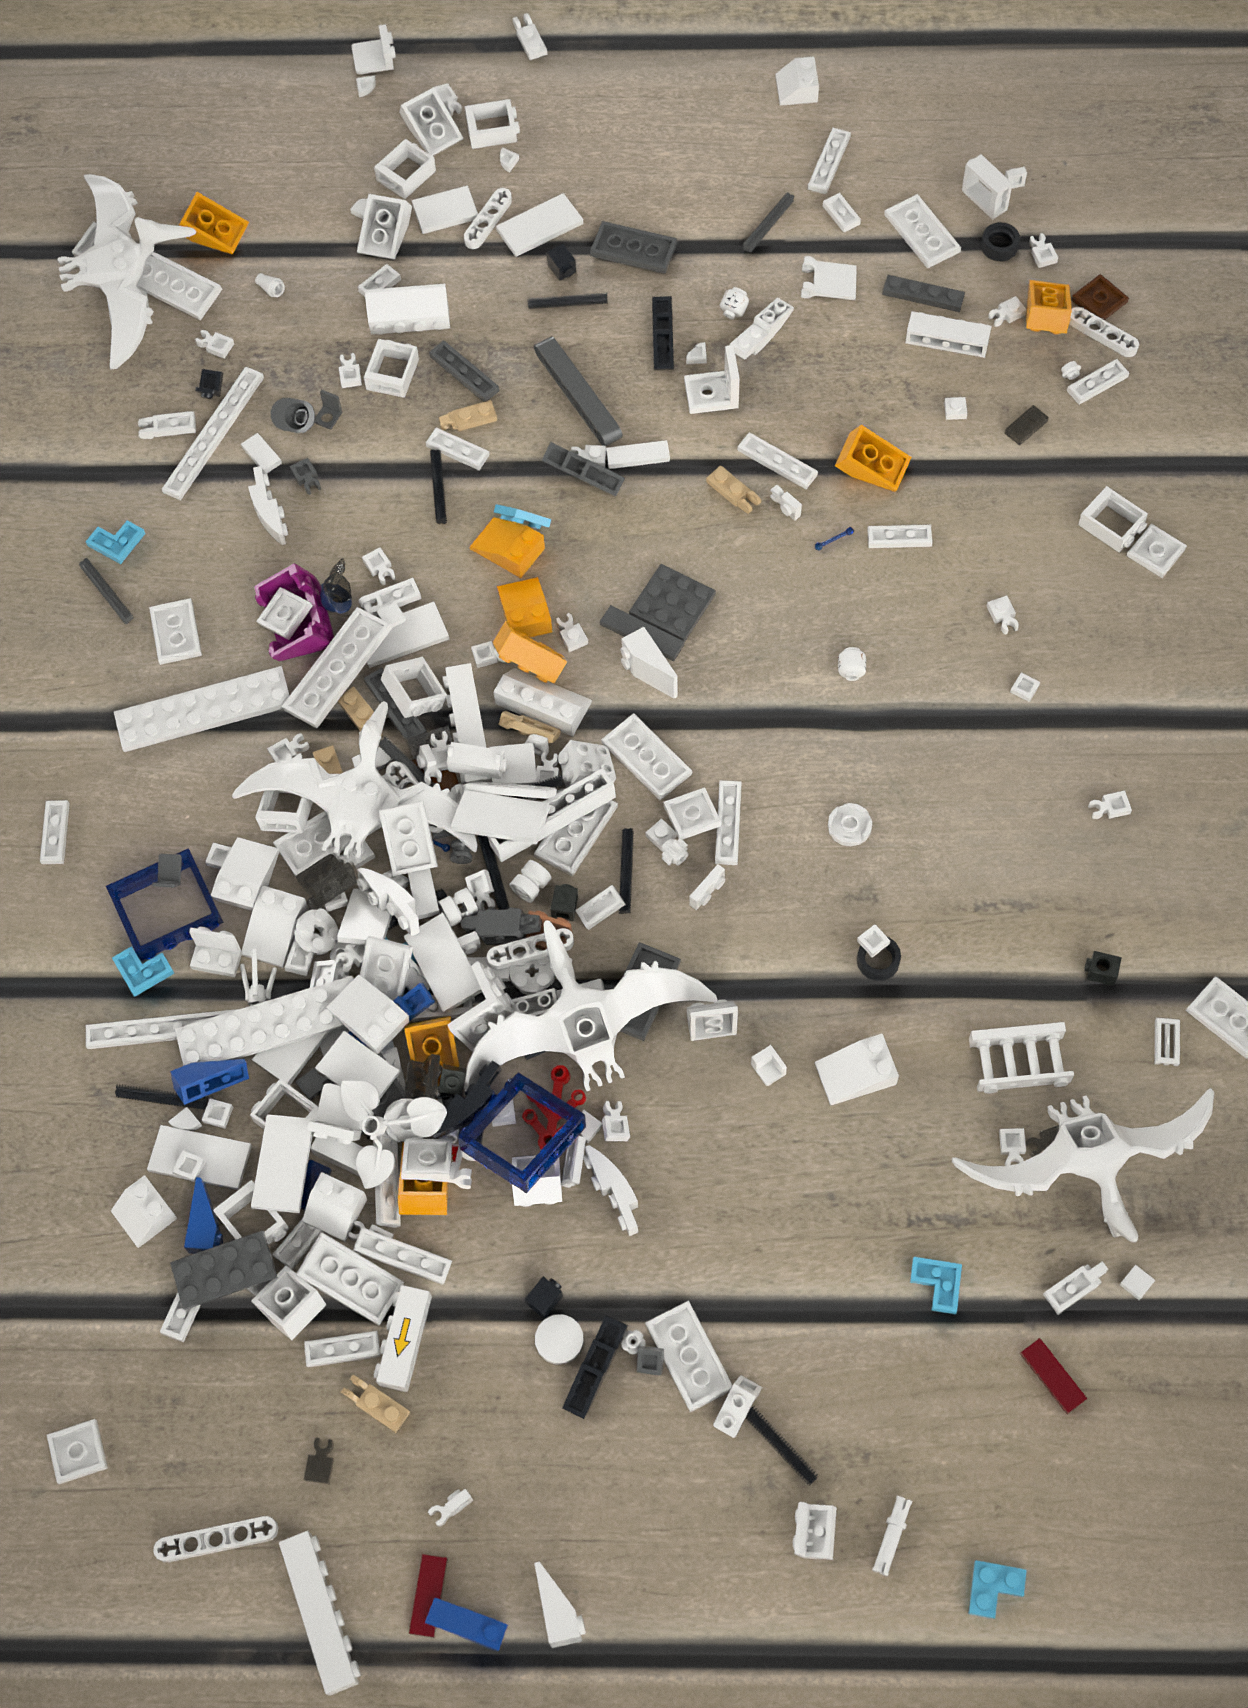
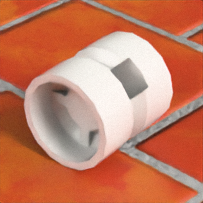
M529 860L521 869L522 875L518 874L509 885L512 891L521 899L532 903L539 895V888L543 889L552 878L542 865Z
M467 887L456 892L453 898L448 896L438 901L440 910L446 916L451 927L460 923L463 917L474 916L479 911ZM461 903L463 908L459 910L457 904Z

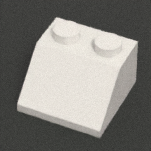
M814 57L795 58L776 73L780 105L818 102L819 83Z
M559 1153L512 1157L514 1206L528 1207L533 1204L545 1203L551 1205L556 1202H562Z
M321 1172L310 1193L302 1221L345 1242L348 1238V1233L351 1232L354 1222L367 1201V1197L364 1191Z
M145 1175L124 1190L111 1210L138 1248L178 1219Z
M285 1266L277 1274L278 1278L271 1280L251 1301L276 1328L293 1340L326 1306V1303L316 1289L297 1277L294 1271Z

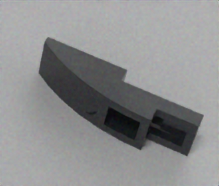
M492 1060L489 1065L485 1064L479 1072L480 1078L476 1084L472 1083L467 1088L465 1099L456 1094L454 1098L450 1097L444 1105L447 1109V1114L440 1129L432 1135L433 1138L437 1139L458 1130L475 1118L496 1095L490 1086L502 1071L499 1064Z

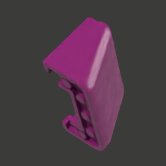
M294 563L254 586L256 602L265 608L280 587L313 605L289 640L274 633L276 641L271 642L268 649L270 656L274 660L284 661L323 651L333 640L334 633L328 611L322 606L320 600L321 585L313 574Z

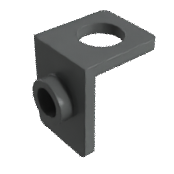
M321 390L320 396L323 407L316 416L318 420L315 424L331 430L343 412L339 397ZM324 414H331L333 416V419L329 422L321 420Z
M159 854L158 881L153 882L152 886L174 888L181 885L182 856L180 854Z

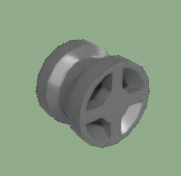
M459 839L453 840L451 842L453 852L450 854V861L456 864L471 863V849Z

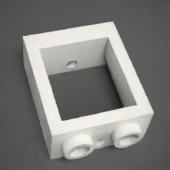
M510 99L465 106L472 149L517 142L516 134L520 133L518 121L514 122V119H517L516 108L511 107ZM508 116L510 126L477 131L475 120Z
M407 139L402 141L374 167L376 180L403 199H406L436 171L434 157ZM410 158L421 167L405 180L393 171L403 161Z
M979 155L976 158L970 159L965 166L962 191L993 220L1007 211L1012 183L984 156Z
M378 339L364 376L366 390L405 398L419 361L417 347L411 344ZM384 356L408 361L402 378L378 374Z
M1106 486L1081 513L1078 525L1117 552H1120L1124 547L1128 548L1132 544L1137 533L1141 534L1147 526L1145 521L1148 514ZM1106 506L1134 524L1123 537H1120L1095 520Z
M423 657L385 666L381 681L404 718L416 717L423 713L436 712L442 709L447 694ZM417 678L428 697L411 701L400 682Z
M279 790L264 791L255 817L262 831L303 833L313 801L302 797L297 813L277 812L273 810L279 793H294Z
M279 1079L277 1083H273L268 1088L264 1099L258 1101L253 1106L252 1113L250 1114L254 1123L264 1129L266 1123L264 1118L284 1094L310 1112L306 1118L316 1120L318 1106Z
M252 1180L213 1210L235 1240L242 1237L228 1219L252 1201L255 1185ZM267 1210L276 1221L273 1226L264 1232L267 1243L270 1245L273 1241L281 1240L286 1235L289 1227L277 1211Z

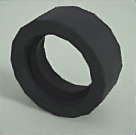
M997 222L989 225L984 230L981 249L983 254L994 261L1010 260L1018 251L1020 234L1013 225L1006 222ZM995 236H1003L1008 238L1012 244L1004 248L996 247L989 242V239Z
M887 937L890 940V944L885 949L890 951L893 960L886 969L878 970L869 966L865 958L867 951L860 945L857 954V966L860 972L868 979L885 981L893 977L898 971L901 951L897 943L890 937Z

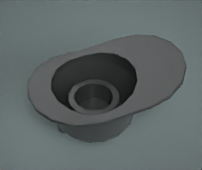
M281 398L273 404L270 411L271 420L277 428L294 433H305L318 420L313 406L304 400Z

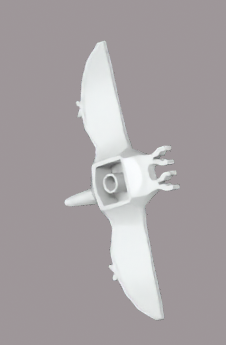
M87 174L84 175V178L93 192L96 204L97 230L94 246L77 257L57 258L60 265L66 264L63 267H59V271L62 274L60 275L63 282L68 281L65 284H61V288L65 292L72 290L76 286L87 285L101 288L108 300L112 320L110 369H117L133 355L143 339L147 324L153 323L150 317L154 311L148 308V298L137 288V284L141 278L148 256L154 251V244L190 237L196 234V230L185 226L159 224L152 220L137 217L134 220L140 243H136L129 233L135 216L132 205L138 204L136 199H134L133 192L126 193L118 183L106 177ZM75 268H80V272L77 274H67Z
M387 702L380 703L359 732L361 762L355 768L341 774H328L315 758L302 759L301 753L292 758L290 754H286L285 760L270 763L250 775L235 789L232 795L233 799H237L254 792L279 790L291 792L312 800L327 812L331 824V834L322 846L323 854H327L328 849L334 843V854L339 857L341 852L340 839L342 836L352 837L344 850V858L348 859L350 853L354 852L355 849L357 853L355 857L359 862L362 858V844L372 831L382 825L379 810L424 801L429 824L446 830L474 852L478 848L475 834L452 831L451 824L459 804L449 797V789L441 791L438 783L431 787L420 782L401 790L389 784L379 774L375 763L388 711Z
M546 920L544 922V933L551 963L550 969L553 970L556 978L563 986L562 993L554 1005L540 1016L515 1011L507 1018L499 1014L497 1023L488 1022L491 1029L479 1040L467 1065L464 1083L465 1092L470 1084H476L480 1078V1070L485 1064L489 1065L492 1060L502 1065L519 1056L541 1051L564 1052L575 1060L583 1070V1084L586 1091L590 1090L589 1073L597 1081L598 1086H602V1081L592 1066L597 1061H604L605 1075L608 1083L612 1082L611 1065L619 1073L620 1078H625L621 1067L614 1059V1044L617 1033L632 1018L665 1003L692 1000L718 1002V999L698 979L676 969L660 968L657 961H654L651 967L641 962V969L627 970L614 989L597 990L585 988L576 982L572 965L573 960L569 958L553 924Z
M1211 1088L1208 1089L1193 1107L1174 1120L1159 1126L1128 1128L1115 1125L1106 1114H1095L1090 1109V1101L1087 1096H1083V1108L1074 1099L1070 1100L1072 1111L1078 1115L1074 1118L1067 1116V1106L1064 1102L1060 1103L1061 1114L1058 1110L1053 1109L1052 1105H1049L1048 1114L1051 1119L1059 1124V1132L1055 1140L1042 1153L1019 1164L1009 1166L978 1165L959 1158H952V1162L956 1168L971 1178L997 1189L1014 1191L1016 1196H1020L1023 1192L1033 1195V1191H1047L1050 1185L1063 1173H1073L1090 1178L1101 1187L1104 1222L1108 1224L1114 1238L1123 1236L1131 1242H1136L1138 1240V1233L1125 1210L1115 1182L1118 1171L1129 1157L1139 1152L1164 1159L1174 1152L1182 1155L1183 1149H1193V1141L1203 1132L1212 1114L1214 1091Z

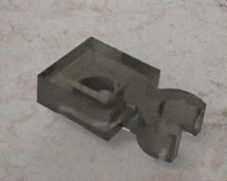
M1059 1125L1040 1131L1039 1136L1041 1139L1032 1137L1026 1141V1146L1034 1144L1037 1147L1036 1151L1031 1152V1157L1040 1154L1055 1140L1059 1132Z
M316 1437L314 1440L316 1455L308 1454L303 1480L329 1485L334 1459L328 1457V1454L333 1450L334 1442L332 1439H329L327 1447L322 1449L320 1448L321 1439Z

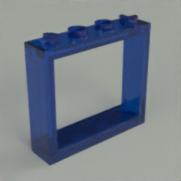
M189 848L177 853L182 856L181 871L191 868L211 914L142 946L120 899L158 881V862L106 886L140 961L152 959L159 952L171 950L185 940H192L189 933L190 928L198 929V927H205L214 930L224 923Z
M518 1072L513 1078L506 1081L504 1088L498 1094L492 1096L489 1104L483 1110L477 1112L469 1126L464 1127L458 1135L459 1147L461 1151L527 1194L586 1128L585 1114ZM519 1091L524 1092L567 1120L523 1171L475 1141Z

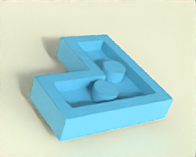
M495 505L494 513L501 514L500 519L520 524L527 521L529 522V527L540 529L541 526H550L551 519L516 508Z
M127 520L115 535L97 527L85 542L88 547L121 564L143 538L145 531Z
M131 946L112 957L134 997L175 974L163 953L142 964Z
M913 1257L910 1283L934 1286L932 1311L957 1313L962 1264Z
M975 1560L968 1614L995 1619L998 1593L1024 1597L1027 1570Z

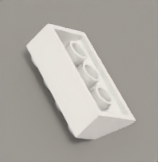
M445 284L365 290L368 324L371 335L450 328L449 305Z
M516 668L503 674L494 690L496 705L556 727L562 733L572 737L592 703L591 699L550 682H542L536 676Z

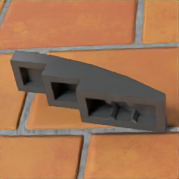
M550 442L542 458L543 462L615 497L625 479Z

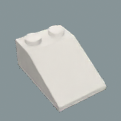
M434 87L401 105L399 113L407 127L424 150L432 156L463 140V136Z
M369 194L357 253L395 260L409 225L412 206L406 200Z
M645 627L621 638L622 648H620V651L622 653L621 662L626 670L629 669L636 678L672 698L678 697L677 675Z
M237 837L217 875L211 897L218 902L253 911L262 885L267 887L269 885L280 849Z
M262 885L253 907L241 955L252 958V949L255 948L258 961L284 968L295 938L296 920L309 909L305 898Z
M360 975L326 1007L330 1013L377 1055L409 1023V1016L397 1004Z
M722 999L713 1004L695 1003L691 1007H687V1020L691 1041L737 1035L738 1008L733 1001Z
M883 1034L860 1040L815 1062L830 1106L897 1085L899 1077Z
M540 1562L535 1563L550 1646L554 1648L582 1642L581 1635L586 1634L582 1615L577 1616L573 1606Z

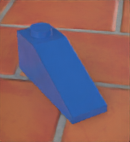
M245 1059L195 1062L170 1071L173 1088L184 1105L249 1079Z
M196 1177L184 1245L187 1252L191 1254L223 1244V1234H221L216 1215L213 1211L206 1184L199 1177Z
M435 1597L425 1621L426 1624L496 1652L499 1651L508 1627L505 1623Z

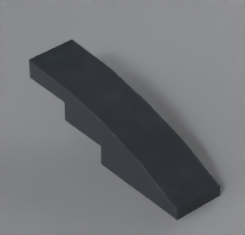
M672 296L652 297L654 370H674Z
M605 1315L596 1338L593 1339L585 1360L581 1363L562 1409L583 1419L586 1418L629 1325Z

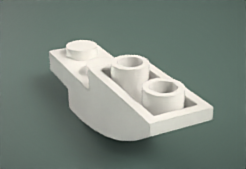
M776 298L754 318V323L730 343V345L734 346L735 354L743 359H746L751 354L756 355L779 331L794 307Z
M261 466L254 467L256 485L248 486L255 511L268 533L281 545H285V536L288 535L286 523L282 524L281 520L285 518L283 507L278 506L277 500L272 498L271 490L267 491L266 486H270L268 474H263Z
M365 868L357 869L359 878L357 879V885L362 892L365 891L368 895L370 903L373 906L376 905L381 912L388 909L392 916H396L400 927L403 930L406 929L411 936L418 934L419 922L416 915L415 899L399 884L386 876Z
M601 978L579 984L589 989L605 990ZM552 988L513 999V1012L520 1011L525 1014L540 1016L554 1005L563 989L556 990Z
M590 1145L586 1146V1155L583 1156V1160L587 1169L592 1168L594 1176L591 1177L595 1190H600L602 1196L612 1193L609 1195V1199L613 1209L618 1208L621 1216L617 1218L622 1231L627 1229L629 1236L638 1233V1226L631 1211L638 1208V1201L632 1188L618 1168L607 1157Z

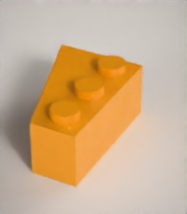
M505 621L493 641L499 654L498 657L507 663L512 661L518 664L517 667L526 673L531 671L537 674L536 678L542 682L547 683L550 681L555 683L567 663L565 657L542 642L539 643L529 638V634L524 631L522 633L511 628L509 622Z

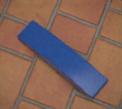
M419 983L403 997L398 996L393 1002L409 1016L410 1022L434 1004L435 1000L425 985ZM351 1031L348 1032L349 1035H351V1036L354 1037L356 1040H358L360 1043H362L363 1045H365V1044H364L358 1037H356Z

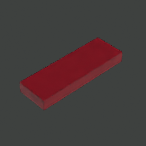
M1041 1338L1020 1352V1355L1066 1414H1069L1088 1399Z
M422 1554L409 1628L410 1635L435 1638L436 1627L426 1624L425 1621L434 1597L440 1600L442 1598L448 1558Z

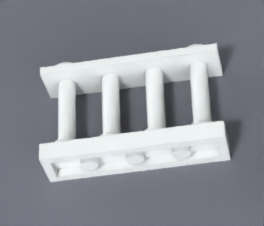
M1065 1023L971 1031L969 1037L970 1047L980 1049L984 1079L978 1082L977 1092L984 1091V1093L990 1094L1000 1089L1052 1084L1055 1087H1062L1071 1083L1074 1072H1064L1058 1042L1060 1039H1063L1066 1032ZM1046 1040L1049 1043L1054 1073L1040 1074L1035 1045L1037 1041ZM1023 1042L1027 1049L1031 1075L1017 1076L1012 1045ZM991 1045L1003 1047L1008 1077L994 1078L989 1052Z

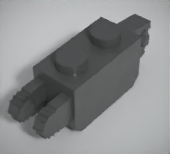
M515 907L508 908L507 910L490 908L486 911H478V916H467L460 923L462 928L466 930V934L476 931L478 937L486 945H503L525 939L526 934L540 932L542 919L539 915L524 914L522 909Z

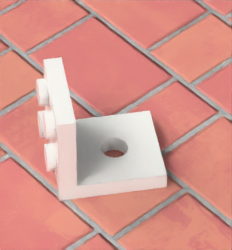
M733 345L725 346L724 371L684 376L690 414L738 408L739 373ZM704 390H710L713 393L710 395H704L702 392Z
M479 961L471 965V968L486 1000L447 1024L450 1031L471 1051L475 1050L479 1040L491 1029L488 1025L489 1021L497 1023L499 1014L507 1018L514 1013L511 1007L514 1005L513 1001L503 990L506 988L504 982L499 976L495 978L490 967H484Z

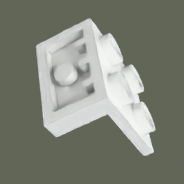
M198 927V929L190 928L189 933L196 944L190 963L191 969L235 977L242 956L235 936L227 931H220V933L212 932L205 927Z

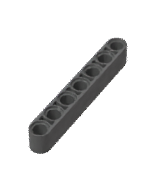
M551 336L535 344L534 350L537 357L600 444L607 446L621 439L623 434L619 425L556 339Z

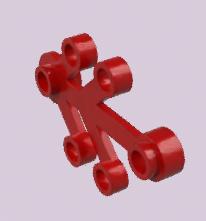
M563 1065L555 1066L551 1071L554 1085L550 1107L541 1097V1092L537 1087H529L526 1091L529 1101L534 1102L548 1119L546 1130L537 1120L538 1115L533 1109H526L522 1114L523 1120L531 1125L539 1135L538 1145L545 1153L556 1152L561 1146V1138L583 1124V1118L580 1113L572 1112L568 1116V1122L557 1129L558 1121L578 1105H583L587 1099L585 1093L577 1089L572 1092L571 1099L560 1107L563 1086L571 1079L569 1070ZM563 1071L562 1076H556L557 1072ZM532 1092H537L535 1097H530ZM577 1095H582L580 1100H575ZM529 1114H534L532 1119L527 1120ZM574 1117H579V1120L576 1123H572V1119ZM548 1138H553L550 1144H546Z

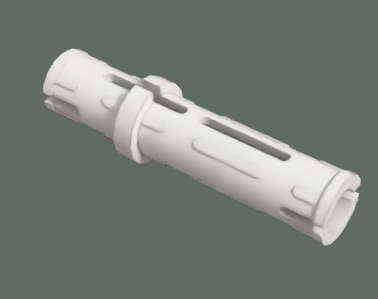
M900 1496L896 1497L891 1517H888L886 1521L888 1526L872 1571L888 1576L902 1530H905L907 1526L905 1520L912 1501L905 1500V1498Z

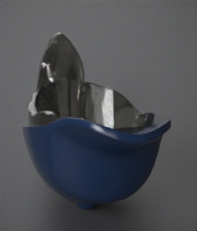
M343 558L333 566L329 577L321 584L320 590L322 606L330 612L340 614L349 611L352 606L350 583L342 575L345 572V560Z

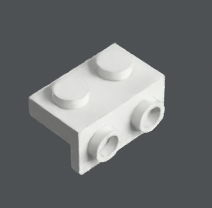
M799 1502L798 1509L795 1512L796 1535L793 1538L795 1555L808 1559L833 1560L837 1507L831 1505H809L805 1502Z

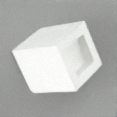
M771 1045L751 1057L752 1067L766 1086L786 1075L787 1067Z

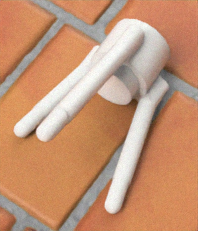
M253 948V985L250 988L245 966L240 964L245 989V1001H248L249 1006L271 1000V990L277 971L276 967L272 969L266 990L263 985H259L256 949Z

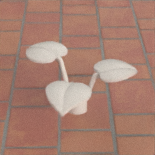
M342 1081L341 1098L345 1112L351 1119L362 1121L363 1132L371 1135L370 1139L374 1140L377 1147L372 1145L364 1147L356 1158L357 1171L364 1188L369 1189L382 1184L390 1177L395 1167L394 1154L390 1150H382V1144L377 1136L385 1132L387 1125L411 1122V1130L414 1134L420 1137L434 1135L440 1129L447 1114V1109L441 1102L427 1097L417 1098L407 1106V1113L410 1118L384 1120L380 1116H373L372 1110L378 1106L380 1097L378 1089L372 1083L367 1081Z

